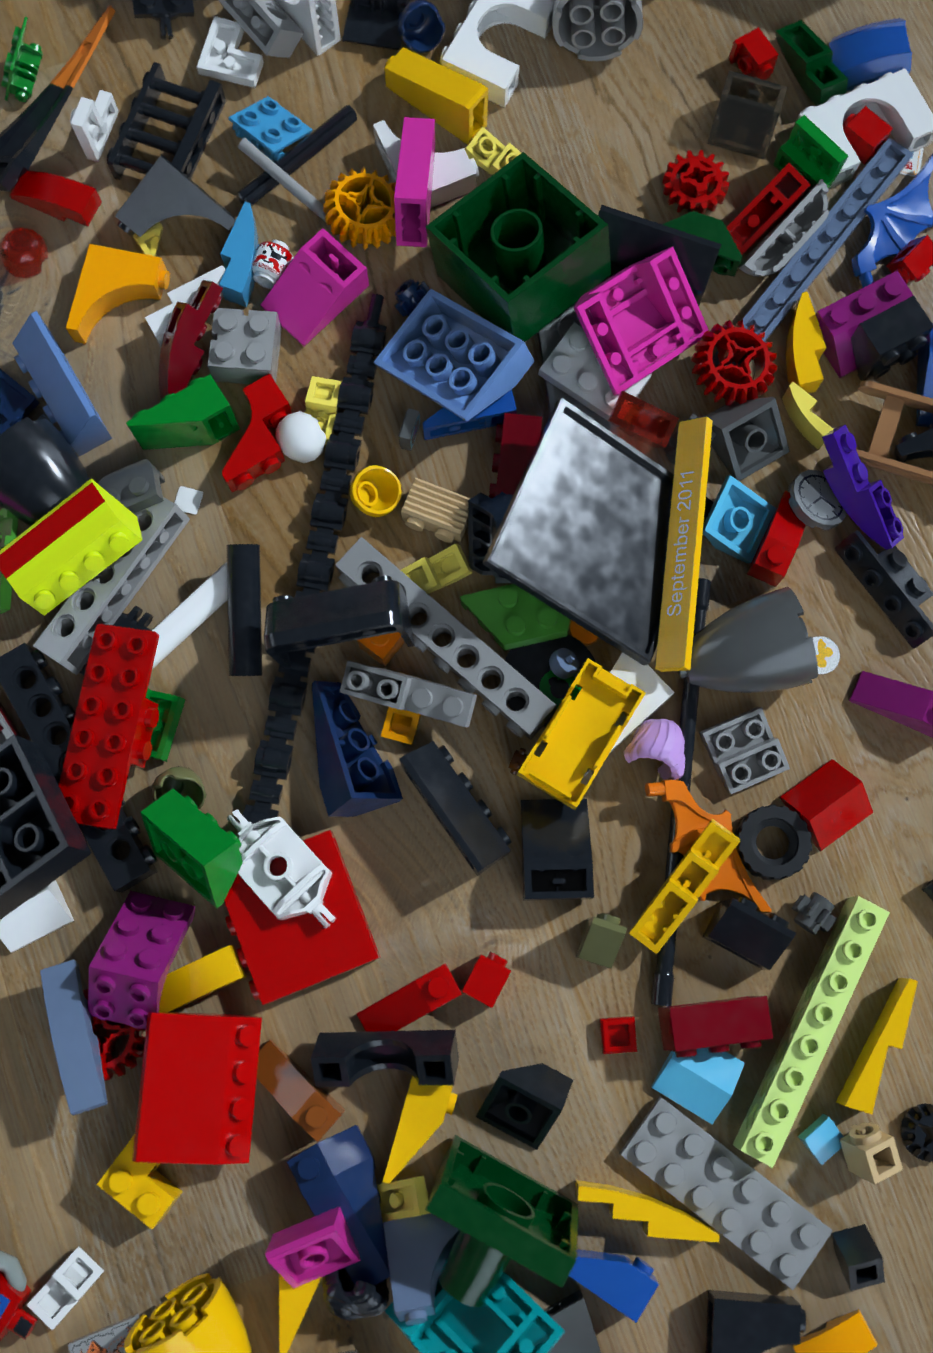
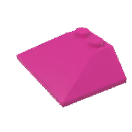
M669 247L628 266L583 294L574 306L577 317L614 396L619 395L701 340V336L706 331H709L674 247Z

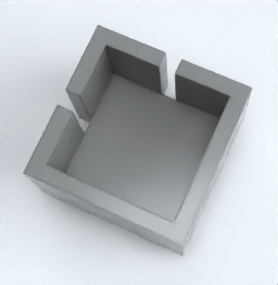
M217 308L213 316L211 333L214 340L210 341L208 368L215 382L252 384L270 373L276 383L282 333L277 312L249 310L248 316H245L243 309Z

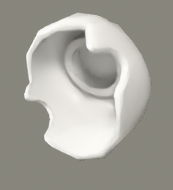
M302 411L288 414L277 426L275 435L276 442L282 449L283 454L301 463L314 461L323 452L326 442V434L321 430L318 424L319 421L312 417V415Z

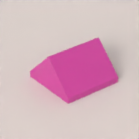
M340 1206L274 1233L265 1252L266 1260L293 1289L360 1261L358 1250Z

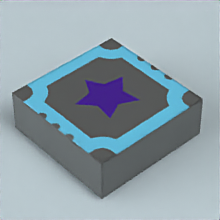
M410 408L406 411L398 435L401 449L412 451L420 426V411Z

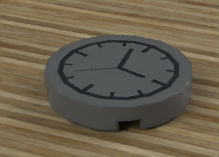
M819 470L804 471L794 478L789 485L788 492L790 491L791 497L788 500L790 507L796 517L805 525L811 528L817 526L822 528L821 530L827 531L839 525L846 517V511L831 490L823 472Z

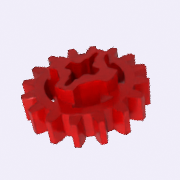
M688 150L685 158L678 154L674 163L669 162L662 184H664L663 195H670L668 199L669 205L678 204V213L685 208L688 209V213L698 210L699 213L705 215L706 208L714 212L717 204L723 203L730 184L727 182L729 172L722 171L724 165L722 161L716 164L713 162L714 154L705 158L703 150H700L697 156H693L691 150Z

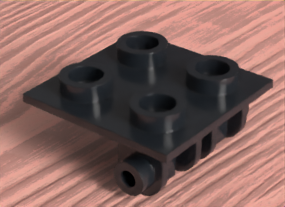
M351 0L342 41L400 50L402 38L398 31V20L400 12L410 3V0Z

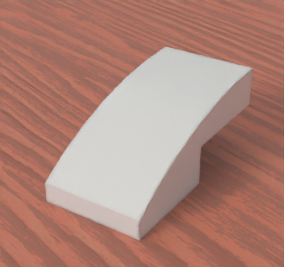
M78 1246L27 1306L51 1330H54L102 1275L104 1270Z

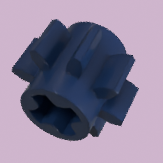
M413 279L405 281L395 291L396 300L398 301L394 305L403 317L406 315L409 317L430 288L424 281L421 283L419 281L415 282Z

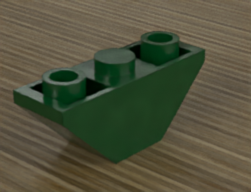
M692 211L662 224L720 243L721 247L712 270L719 275L735 277L742 255L722 220Z

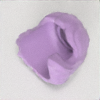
M649 719L644 721L635 731L633 740L624 751L625 760L628 763L638 758H651L663 761L664 764L658 768L660 777L663 780L680 779L684 775L685 740L682 730L674 721L668 719Z

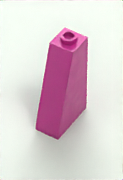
M404 117L394 195L396 246H428V235L425 226L430 221L435 154V119Z

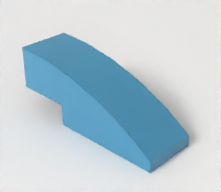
M244 202L220 253L226 269L219 283V286L223 288V297L225 300L247 307L255 285L252 263L255 251L259 245L255 218L251 204L248 202Z

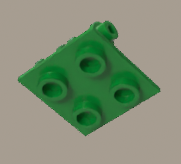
M26 16L22 28L15 27L10 53L8 52L4 65L1 86L6 88V101H8L10 93L15 95V98L20 102H27V99L32 97L34 83L37 79L36 75H38L40 62L43 58L42 48L38 44L30 43L28 45L24 43L28 21Z

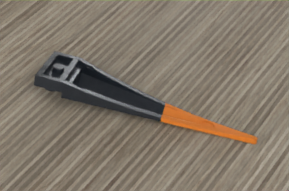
M111 5L107 7L83 43L50 84L0 133V191L10 192L11 188L17 184L18 178L24 175L31 167L115 14V9Z

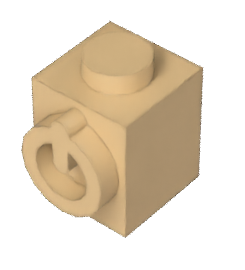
M863 1123L852 1125L849 1134L839 1139L849 1172L874 1185L903 1170L894 1137L880 1131L877 1124Z

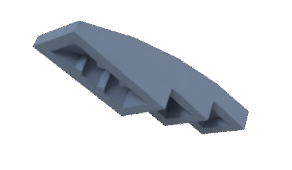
M73 959L42 969L40 974L47 1017L70 1114L74 1116L107 1105L98 1037L92 1030L88 1000L83 996L79 964Z

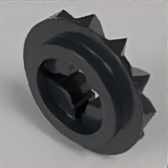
M925 1103L914 1106L905 1114L901 1123V1138L906 1149L913 1156L920 1160L931 1162L933 1161V1139H928L925 1142L926 1134L918 1126L919 1124L928 1127L933 1126V1104Z

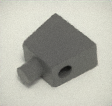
M581 1290L544 1309L565 1330V1333L548 1353H601Z

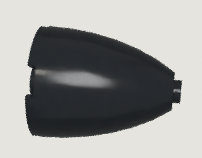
M41 415L36 421H32L27 417L0 435V507L8 509L25 524L32 526L90 480L75 451L44 415Z

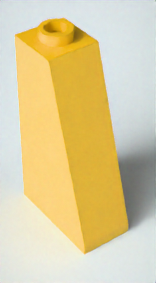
M404 47L396 56L393 55L387 60L384 67L386 87L430 119H435L437 124L465 144L469 145L482 126L484 128L487 126L488 88Z

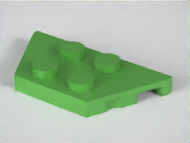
M515 584L460 596L462 607L465 610L468 609L478 619V624L486 632L494 636L495 642L504 651L568 636L571 623L569 618Z

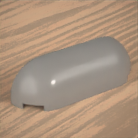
M822 179L803 194L749 252L738 267L741 271L756 277L768 276L779 271L823 224L830 210H828L826 194L829 190Z

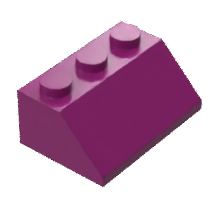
M898 270L817 311L816 317L827 347L824 354L839 378L857 370L851 337L858 325L914 296Z

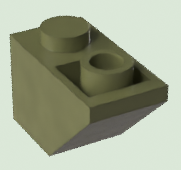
M605 913L597 914V917L588 918L576 958L606 968H612L626 935L627 927L619 925L620 918Z

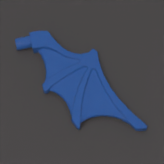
M933 154L928 158L917 175L901 191L882 202L868 205L864 209V213L868 215L871 223L870 234L865 245L851 259L855 277L859 276L862 288L874 283L871 272L877 269L875 263L885 257L897 255L920 232L933 227V210L928 196V184L933 171Z

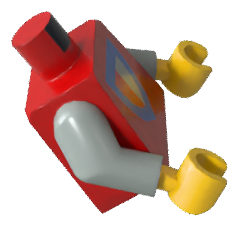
M1 1250L0 1341L9 1330L25 1340L38 1321L36 1317L22 1309L32 1291L27 1285V1278L18 1258Z

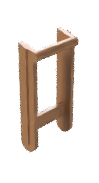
M861 381L858 388L861 392L885 399L868 452L856 449L861 462L865 466L933 486V471L887 458L903 406L933 413V399L881 383Z

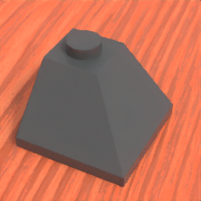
M774 397L746 400L744 404L733 402L731 406H726L725 404L705 416L713 421L712 430L717 434L712 444L713 449L731 476L738 481L790 452L776 398Z

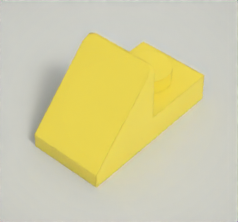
M424 1176L377 1185L381 1198L380 1208L383 1222L430 1214V1212L426 1211L428 1192Z

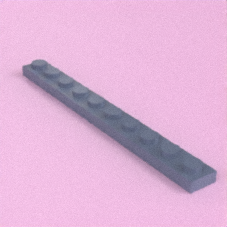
M890 137L886 140L832 207L823 224L796 252L742 319L745 329L755 324L754 333L758 335L760 332L765 331V336L762 340L764 342L767 341L798 302L801 294L806 292L867 214L864 213V209L868 205L878 202L910 162L914 153ZM718 350L712 356L713 364L716 367L720 363L719 358L717 356L719 353Z

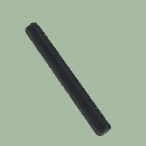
M350 105L344 106L277 160L275 164L288 175L292 174L357 121V113ZM264 171L238 192V199L242 204L248 202L252 206L276 187L279 182Z

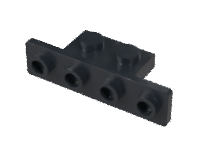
M858 530L851 533L835 547L838 555L912 648H917L933 636V623L919 607V605L933 596V592L928 587L925 579L920 577L910 565L904 553L894 546L877 554Z

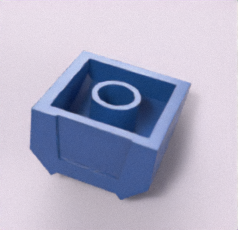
M890 19L864 25L834 37L829 43L830 49L833 51V64L848 78L847 91H853L860 84L866 83L868 85L877 81L888 72L895 73L906 69L909 74L911 71L912 52L906 30V20Z

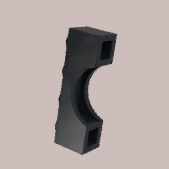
M456 1030L319 1033L311 1055L315 1087H350L361 1076L381 1069L406 1071L415 1077L419 1086L454 1085L459 1062Z

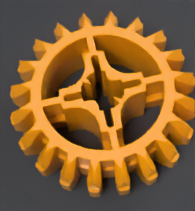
M365 167L362 168L361 173H356L351 168L349 176L340 173L338 181L332 180L330 189L325 192V203H323L325 222L328 226H331L332 235L340 234L341 244L350 240L352 249L357 243L362 244L364 250L368 248V244H373L378 249L381 241L388 245L391 241V236L396 237L394 206L396 182L389 183L388 174L379 177L377 169L372 174L367 173Z

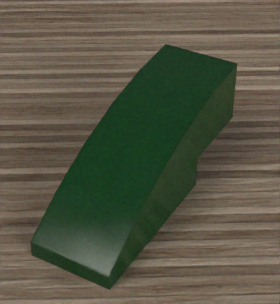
M802 20L775 31V37L792 73L816 107L826 103L835 95L842 96L846 94L848 78L832 63L833 51Z

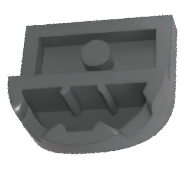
M141 459L109 473L98 483L133 514L164 501L161 484L165 482V479L148 459Z

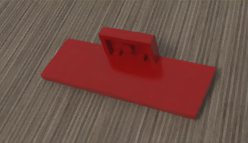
M105 624L96 625L59 782L62 794L78 824L112 830L116 829L130 766L145 768L146 760L150 758L152 752V732L159 721V704L146 698L159 641V634L155 631Z

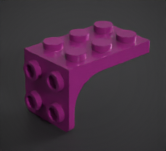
M130 891L89 965L88 1011L91 1016L101 1020L130 1025L134 1028L146 1029L148 1012H159L161 994L168 971L195 916V906Z

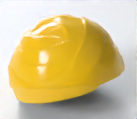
M379 465L369 466L360 470L350 485V498L354 506L372 517H381L389 514L396 508L401 499L402 490L398 477L391 470Z

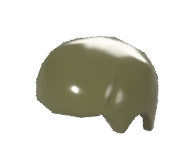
M182 766L172 767L162 772L155 778L151 789L154 801L171 789H175L183 797L189 796L196 803L198 809H201L207 795L201 778L190 768Z

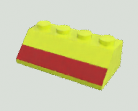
M90 479L0 550V571L19 598L45 616L143 540L138 518L93 479Z

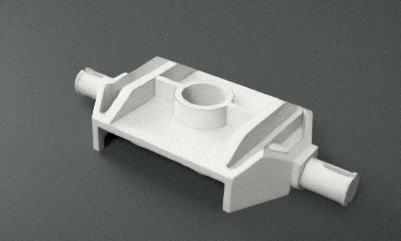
M238 809L233 811L234 816L230 814L227 820L239 831L238 839L241 843L239 850L243 864L238 874L278 919L285 920L309 913L313 914L325 929L328 928L331 924L322 914L331 923L336 920V917L323 905V898L332 872L282 817L264 819L252 824L245 819ZM278 857L285 858L287 862L285 873L281 876H273L270 872L271 862Z

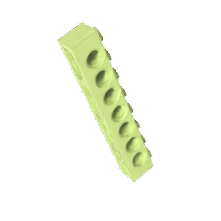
M860 896L847 898L735 1138L733 1146L772 1168L774 1167L889 916V911Z

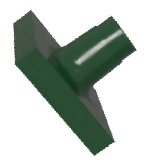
M455 1135L442 1159L426 1207V1211L460 1229L447 1257L448 1261L439 1276V1282L443 1289L450 1296L465 1305L481 1307L491 1289L498 1283L511 1259L562 1288L577 1261L578 1204Z

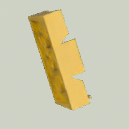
M588 658L517 775L575 810L646 692L632 684L629 685ZM575 686L581 687L582 689L575 700H572L571 693ZM623 712L627 718L622 726L618 725L617 727L615 723ZM541 742L547 743L540 757L534 754ZM590 769L593 774L588 783L584 785L580 781L586 771Z

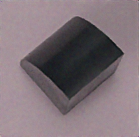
M865 1224L832 1233L837 1259L850 1291L885 1282L883 1257Z

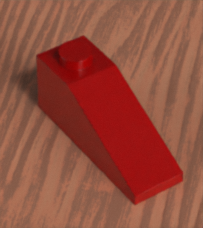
M790 163L726 227L741 255L809 189L811 184Z
M786 490L779 501L747 572L748 575L774 587L785 577L806 527L791 509L788 500L791 495Z
M445 963L357 1013V1016L366 1032L398 1031L462 995V992Z

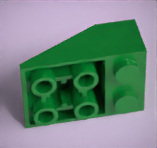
M211 374L204 378L194 379L185 389L176 394L166 395L159 404L148 410L138 411L131 420L126 422L143 450L214 445L240 430L229 402Z

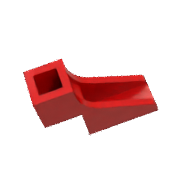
M270 373L242 389L251 407L252 416L249 427L222 470V476L232 493L236 490L247 489L254 483L256 478L263 474L275 472L281 467V463L285 462L282 449L269 429L272 427L277 428L279 422L288 414H291L292 411L289 402Z

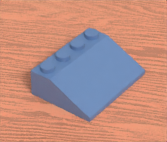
M430 288L375 359L374 364L458 417L469 421L513 389L535 360L524 341Z

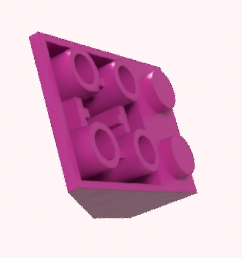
M322 228L300 248L261 303V307L265 311L277 312L281 326L304 347L369 287L367 267Z

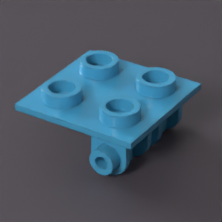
M269 96L228 118L233 123L232 128L235 130L237 137L246 138L274 163L285 155L283 152L284 148L313 132V129Z

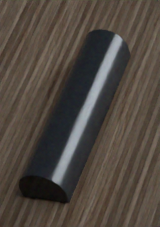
M229 544L226 545L229 676H262L260 545Z

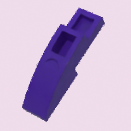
M847 425L837 427L822 437L832 464L824 469L823 473L831 490L849 517L873 541L886 550L891 549L904 538L902 523L895 516L891 506V495L884 488L881 479L869 483L868 470L865 464L861 462L857 453L855 437L849 432Z

